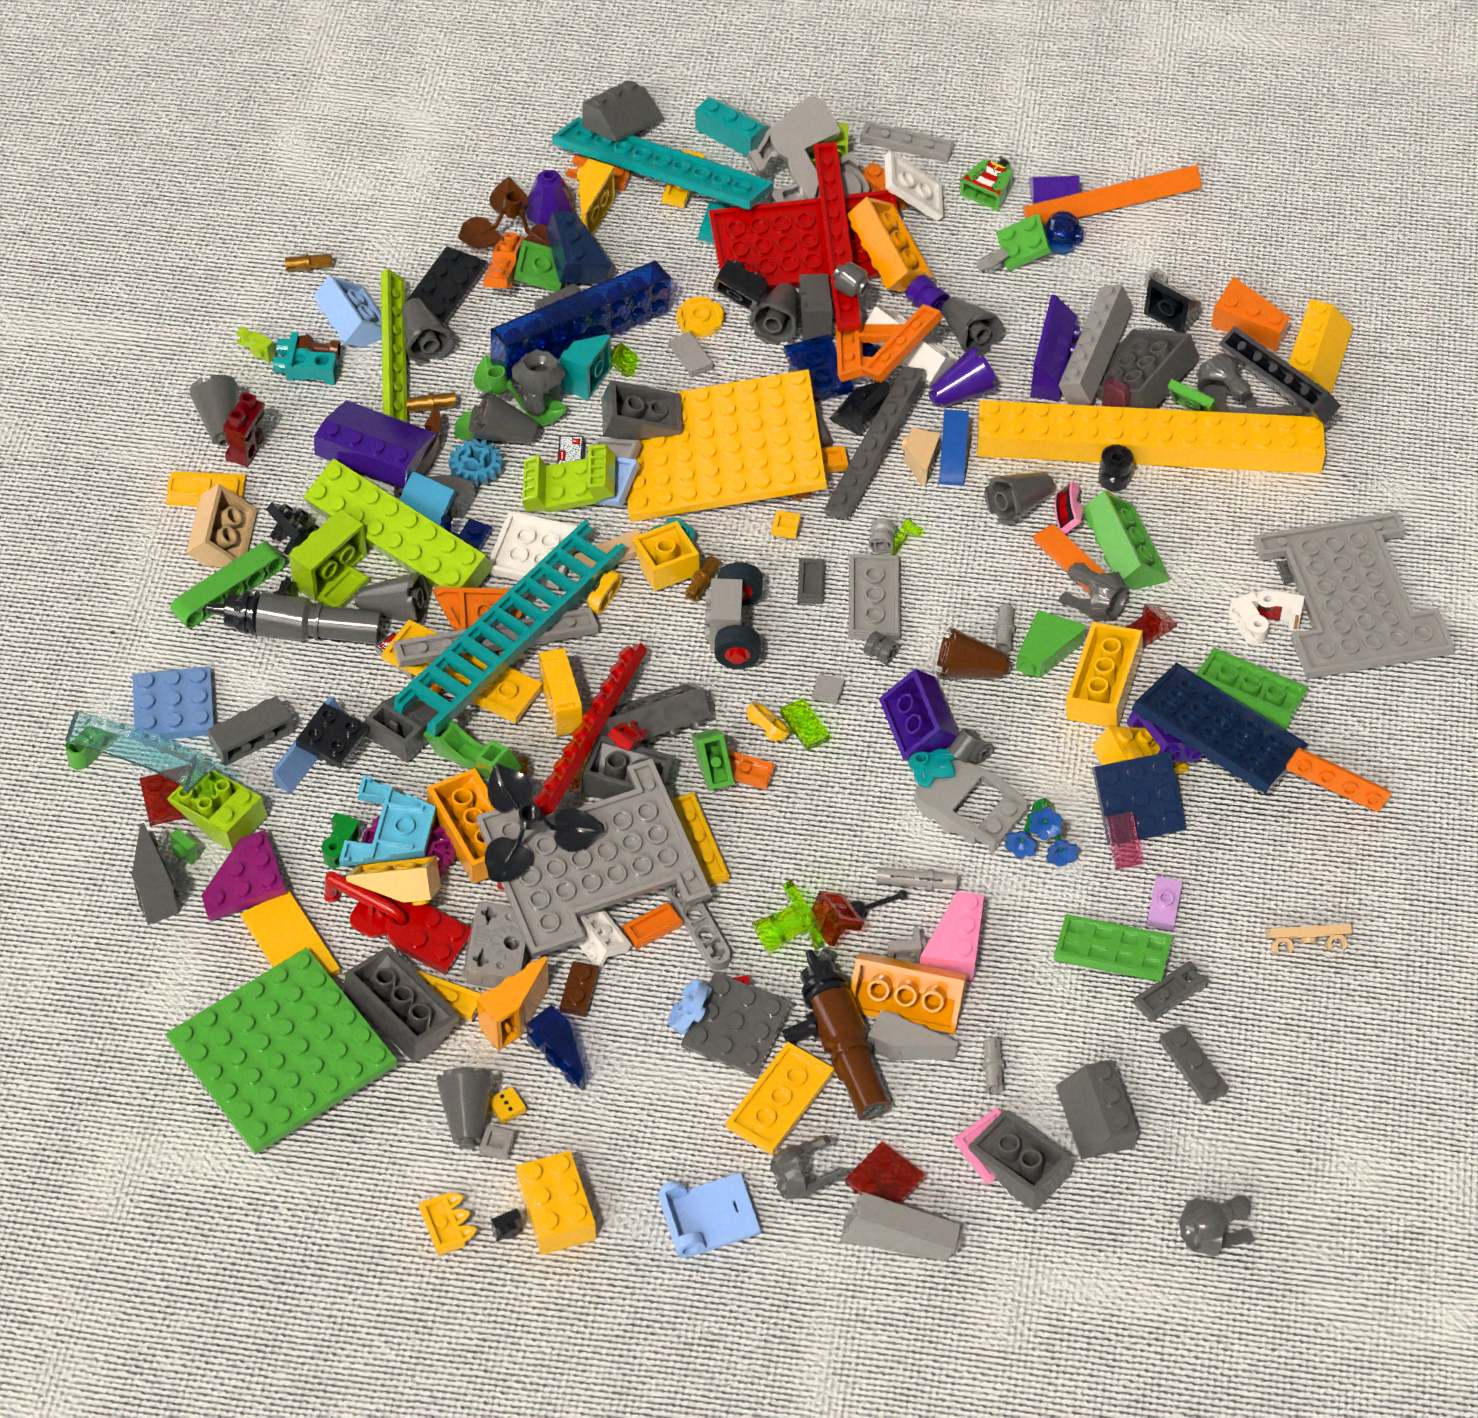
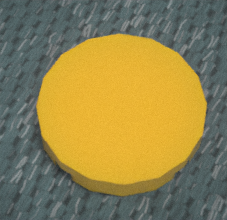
M693 297L684 301L683 305L677 309V324L680 330L684 333L691 332L693 337H707L721 329L724 324V311L718 302L714 303L710 298Z

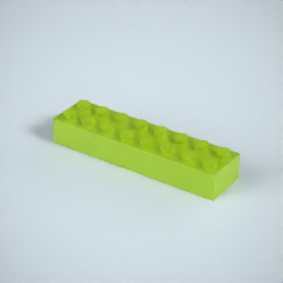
M334 458L303 496L310 508L326 519L334 516L342 509L364 525L366 545L408 572L420 573L419 575H423L426 583L433 588H478L493 568L486 555Z

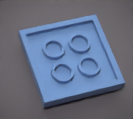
M210 666L132 674L136 743L208 735L207 729L214 726Z

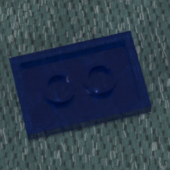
M829 334L783 346V353L791 368L797 367L799 371L809 369L814 402L853 392L854 385L852 381L841 382L838 377L837 350Z

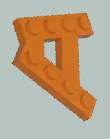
M923 304L904 324L861 323V330L837 332L836 326L837 367L840 381L844 382L866 376L881 383L942 320L941 311ZM863 343H885L873 357H863Z

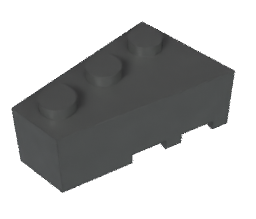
M799 274L802 344L831 343V333H836V319H832V315H835L834 302L831 301V298H833L831 283L829 284L828 274Z

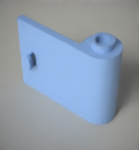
M741 1172L686 1190L684 1184L672 1181L664 1184L658 1192V1198L676 1253L681 1258L692 1257L761 1234Z

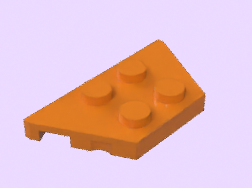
M435 587L433 594L453 630L457 631L468 629L505 595L510 588ZM515 608L509 614L519 620L522 612Z

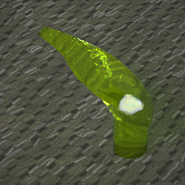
M911 518L906 519L894 539V546L890 555L898 553L902 544L907 540L908 534L920 537L923 528L912 524Z

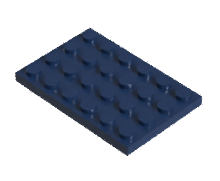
M1177 662L1135 701L1131 709L1142 719L1152 722L1160 727L1163 732L1176 737L1187 747L1200 752L1209 761L1219 764L1227 769L1230 774L1240 777L1254 789L1265 794L1288 771L1286 764L1298 748L1306 750L1309 745Z

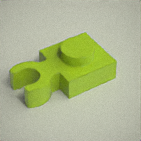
M241 327L236 331V335L240 336L237 340L239 345L249 347L250 352L258 359L261 358L268 363L273 360L275 350L272 340L256 331L251 333L245 327Z

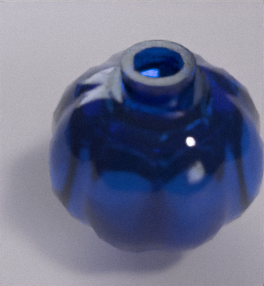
M1055 212L1044 224L1051 252L1060 255L1070 254L1075 251L1074 244H1082L1084 226H1079L1078 218L1071 212Z

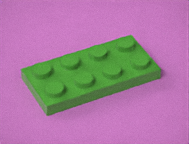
M1066 914L1055 949L1054 961L1162 982L1173 935Z

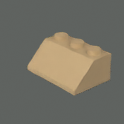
M217 484L201 494L186 554L201 564L211 567L223 568L248 551L257 508L221 484Z

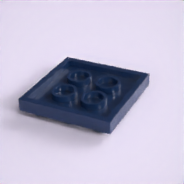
M1170 751L1092 767L1107 845L1186 830Z

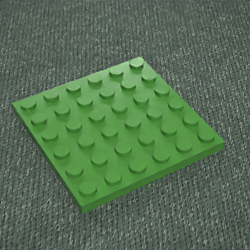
M307 947L166 1033L169 1043L254 1155L398 1065L394 1055Z

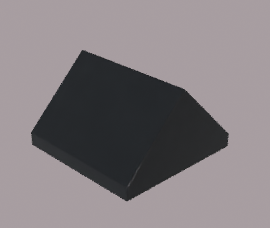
M884 380L881 383L876 382L855 388L830 416V420L861 437L871 426L886 399L889 383L887 380Z

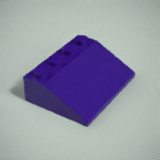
M346 400L324 419L314 435V455L329 461L334 458L348 468L404 488L411 472L417 470L436 438V433Z

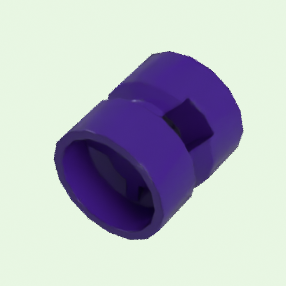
M925 274L916 277L909 284L905 293L906 298L915 307L920 308L925 304L940 310L941 313L944 303L950 299L949 294L941 287L937 288V284Z

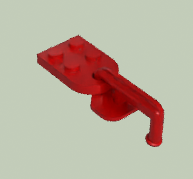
M329 871L325 876L324 899L327 902L337 901L340 897L339 891L359 901L350 914V924L353 929L370 938L386 935L389 943L394 948L445 976L468 942L470 927L427 904L413 905L412 902H400L347 882L345 877L333 871Z

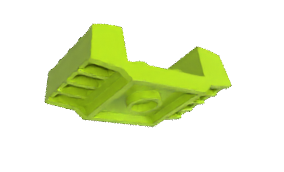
M606 444L588 446V458L546 466L540 455L524 459L522 503L525 511L553 512L596 504L599 500L615 496L616 454Z

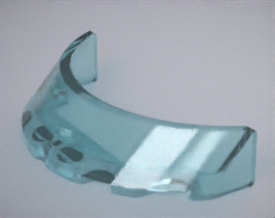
M74 713L65 739L68 743L99 751L161 774L180 784L186 793H189L214 767L212 759L202 756V753L162 736L141 731L136 727L112 722L88 713Z

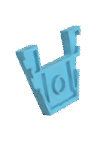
M363 775L358 791V800L383 804L372 844L344 841L339 858L340 866L424 857L436 816V806L407 793L403 795L394 791L392 786L385 783L381 785L374 782L372 777Z

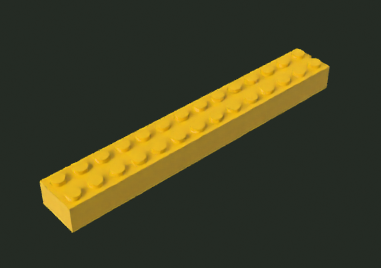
M979 401L977 425L978 457L1100 463L1101 454L1106 447L1122 445L1132 452L1133 464L1315 474H1321L1325 459L1324 424L1315 417Z

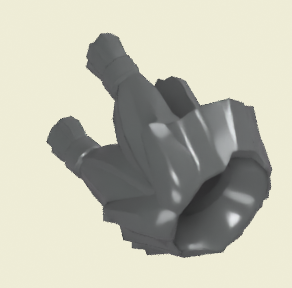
M538 349L533 350L513 365L512 378L522 386L520 394L527 396L524 408L529 414L539 416L544 412L546 408L544 393L549 391L548 398L557 401L561 400L559 383L566 373L563 366L551 352Z
M1225 353L1216 354L1199 366L1197 374L1198 390L1215 399L1219 412H1228L1229 407L1225 402L1226 395L1238 397L1247 408L1254 407L1257 400L1250 395L1251 386L1237 373L1240 359Z
M1074 563L1068 569L1069 578L1088 586L1091 599H1079L1065 592L1060 596L1059 602L1077 608L1083 614L1090 616L1094 621L1115 619L1123 611L1124 603L1127 600L1128 588L1120 573L1098 574L1090 570L1085 563Z
M828 1135L819 1136L800 1145L788 1146L778 1151L771 1159L770 1172L775 1176L777 1181L776 1189L780 1192L782 1198L789 1200L810 1196L812 1192L823 1188L828 1183L850 1174L849 1168L842 1170L838 1168L805 1182L799 1157L805 1152L831 1142Z
M1239 1195L1231 1200H1226L1222 1204L1203 1201L1198 1198L1188 1200L1178 1221L1181 1238L1185 1241L1186 1247L1193 1252L1215 1257L1216 1255L1218 1256L1221 1249L1233 1245H1241L1242 1243L1254 1242V1237L1248 1228L1232 1233L1225 1231L1226 1223L1234 1219H1248L1252 1208L1249 1199Z

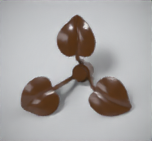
M510 176L499 183L490 195V206L493 210L500 212L496 222L492 225L486 218L472 217L463 223L458 234L459 239L471 247L489 248L494 246L500 239V234L495 229L499 226L504 214L509 218H515L520 215L525 233L528 234L524 240L550 247L546 225H535L532 231L528 228L525 217L528 197Z

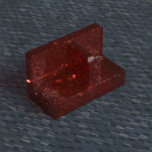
M818 892L809 914V920L829 946L836 945L838 937L845 932V929L861 931L864 921L842 893Z

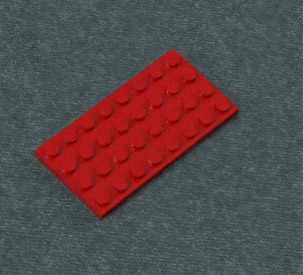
M888 190L844 195L846 215L866 197L892 203L898 211L895 194H891ZM820 198L759 204L750 210L741 209L740 207L709 210V221L719 272L728 259L732 262L737 260L745 265L747 271L752 274L757 272L766 278V282L769 283L766 291L773 290L780 283H788L794 287H799V274H828L829 283H831ZM847 216L853 263L867 271L868 279L881 277L879 272L872 266V259L861 246V240L858 234L851 228V222Z

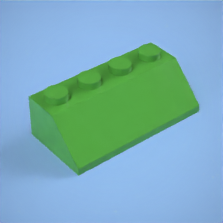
M1104 490L1084 507L1083 511L1087 517L1085 519L1086 523L1093 529L1096 535L1095 541L1105 554L1104 560L1112 568L1113 572L1120 573L1128 588L1137 590L1170 580L1134 504Z

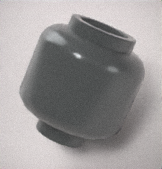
M851 261L843 266L839 264L832 275L835 278L834 287L849 297L861 296L870 281L867 278V271Z

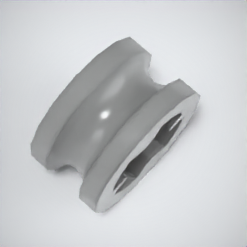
M1158 269L1150 270L1146 274L1145 288L1147 289L1148 281L1151 278L1166 283L1167 275Z

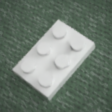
M889 151L884 156L886 189L891 194H895L903 199L908 205H912L920 210L924 215L936 221L940 220L943 217L942 183L899 155Z

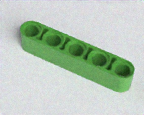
M263 542L178 596L172 602L170 611L187 628H193L215 614L205 610L206 604H225L229 593L241 594L252 590L278 573L285 564V558L268 542Z

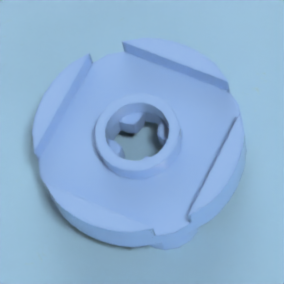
M697 979L689 982L681 992V995L684 997L680 1004L675 1002L670 1012L668 1025L673 1030L685 1035L693 1020L699 1022L703 1017L706 1008L702 1005L710 995L712 988Z

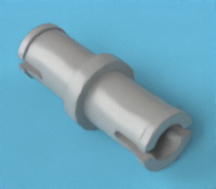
M1001 604L997 608L998 618L994 625V632L996 633L995 648L1006 653L1012 647L1011 637L1015 630V625L1012 622L1014 608L1009 604Z
M987 1038L983 1041L985 1060L982 1062V1070L985 1072L986 1078L985 1090L989 1093L991 1087V1094H998L1003 1091L1002 1071L1004 1070V1061L1001 1059V1041L995 1038Z

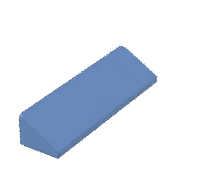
M330 696L326 700V704L344 713L333 697ZM295 740L272 770L275 786L287 792H293L318 760L317 757L297 747Z

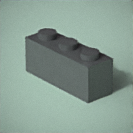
M275 696L269 700L262 701L259 705L246 711L239 712L236 716L224 722L215 724L207 729L210 746L223 765L227 766L294 733L292 716L278 696Z

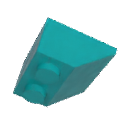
M605 334L574 341L567 350L565 349L562 352L560 363H562L566 373L562 379L563 391L585 400L590 399L612 369L610 335Z

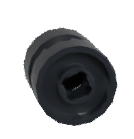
M1111 445L1103 450L1098 481L1106 490L1121 491L1129 485L1133 454L1128 448L1122 445Z

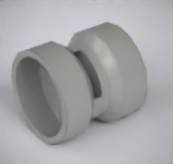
M884 518L876 519L872 522V535L869 538V547L872 551L882 554L892 551L894 546L893 537L896 531L894 522Z

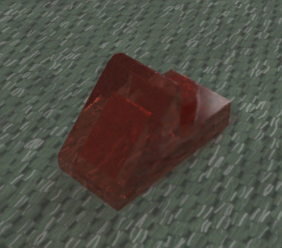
M1145 604L1142 617L1125 628L1142 630L1143 648L1177 627V623L1160 607Z

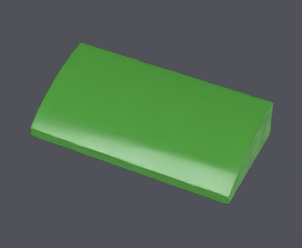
M1213 648L1196 673V675L1285 730L1290 726L1309 689L1308 686L1217 648Z

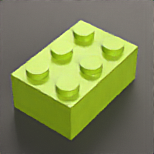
M340 509L334 516H330L318 530L313 531L302 544L294 547L289 554L292 582H296L295 588L316 602L317 597L349 565L354 568L367 556L364 525Z

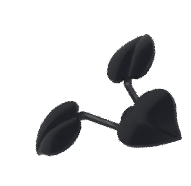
M496 764L488 781L489 802L495 810L501 813H507L513 808L519 811L521 827L516 843L508 837H500L494 839L487 846L485 865L488 877L494 882H508L526 872L531 862V853L528 849L521 847L520 844L526 829L533 830L539 826L540 822H543L551 830L556 831L554 834L556 844L567 852H578L585 849L602 833V826L591 815L575 808H566L557 812L555 816L556 825H553L546 819L545 815H541L537 804L528 802L532 794V785L529 779L518 771Z

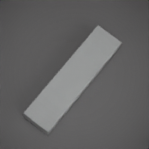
M866 121L860 135V142L946 163H948L954 148V141Z

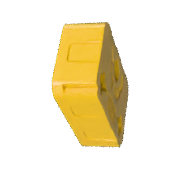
M565 648L539 652L540 681L542 682V689L556 736L572 734L583 721L581 719L582 705Z

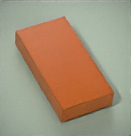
M667 902L622 926V931L633 947L638 950L682 927L683 921L670 903Z

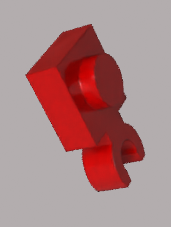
M631 721L629 725L622 722L611 729L608 737L614 740L615 745L619 748L630 751L641 744L648 730L638 729L636 721Z

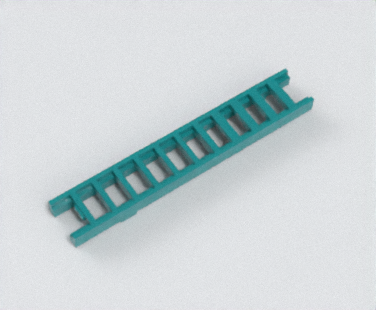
M585 519L395 696L393 709L402 715L418 699L422 700L439 712L427 723L426 732L435 737L564 613L591 591V588L602 578L603 574L609 572L623 558L626 545L623 543L620 545L616 544L607 554L587 541L592 535L593 528L589 526V521ZM578 550L595 561L596 564L590 568L573 557L572 554ZM562 564L582 578L575 583L556 569ZM548 579L565 590L566 593L559 597L542 586L541 583ZM532 593L551 607L544 612L525 598ZM516 608L535 622L528 627L509 613ZM501 623L519 635V637L513 642L494 629V627ZM485 637L504 651L498 656L478 642ZM469 653L488 667L481 671L462 657ZM453 668L472 682L468 686H464L446 672ZM436 683L454 695L455 698L449 702L431 690L430 687Z

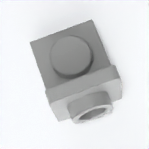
M913 927L912 940L898 939L888 941L887 957L920 964V956L926 947L925 936H920L919 927Z

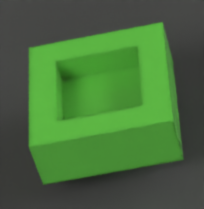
M179 829L170 834L171 850L178 859H184L190 865L199 859L196 843Z

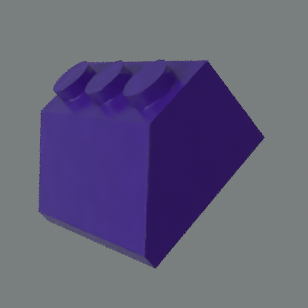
M914 669L879 698L903 760H909L917 752L930 753L936 749H946L958 735L935 676Z

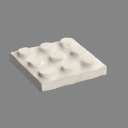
M509 511L489 558L493 566L489 574L520 581L577 526ZM561 564L556 570L565 575L567 567ZM548 579L541 583L544 587L557 590L560 588Z

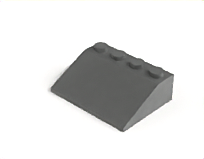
M1133 329L1114 350L1094 397L1114 407L1155 409L1169 393L1168 384L1171 379L1179 382L1199 358L1191 334Z

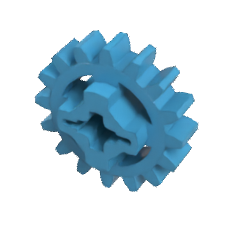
M473 438L472 443L463 440L464 446L456 444V451H450L448 461L451 475L474 482L475 487H478L479 482L487 485V479L496 480V474L501 473V466H503L500 449H495L494 443L487 445L486 440L478 443L477 439Z

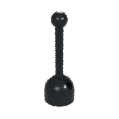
M899 890L896 895L867 905L860 900L850 901L845 904L846 915L851 923L859 922L866 917L867 910L898 899L905 900L908 897V893L905 890Z

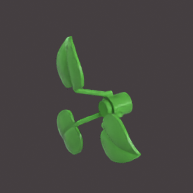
M487 355L479 363L473 377L474 386L480 391H489L495 395H502L509 389L521 408L526 411L525 414L537 421V426L549 425L566 412L567 407L563 403L544 397L546 407L544 412L539 416L529 414L524 408V402L512 385V369ZM472 411L462 414L457 419L454 436L457 438L473 441V438L469 436L473 432L468 431Z

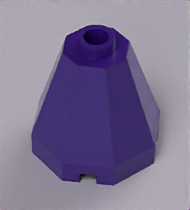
M544 170L539 173L528 195L527 218L535 225H548L553 211L574 212V197L562 176L555 170Z

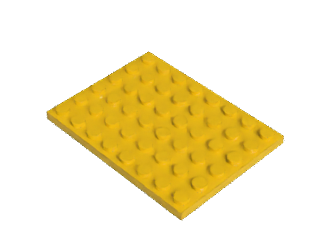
M809 369L674 392L679 393L681 396L683 432L681 435L636 439L642 444L636 458L640 467L628 492L627 502L630 521L634 522L827 489Z

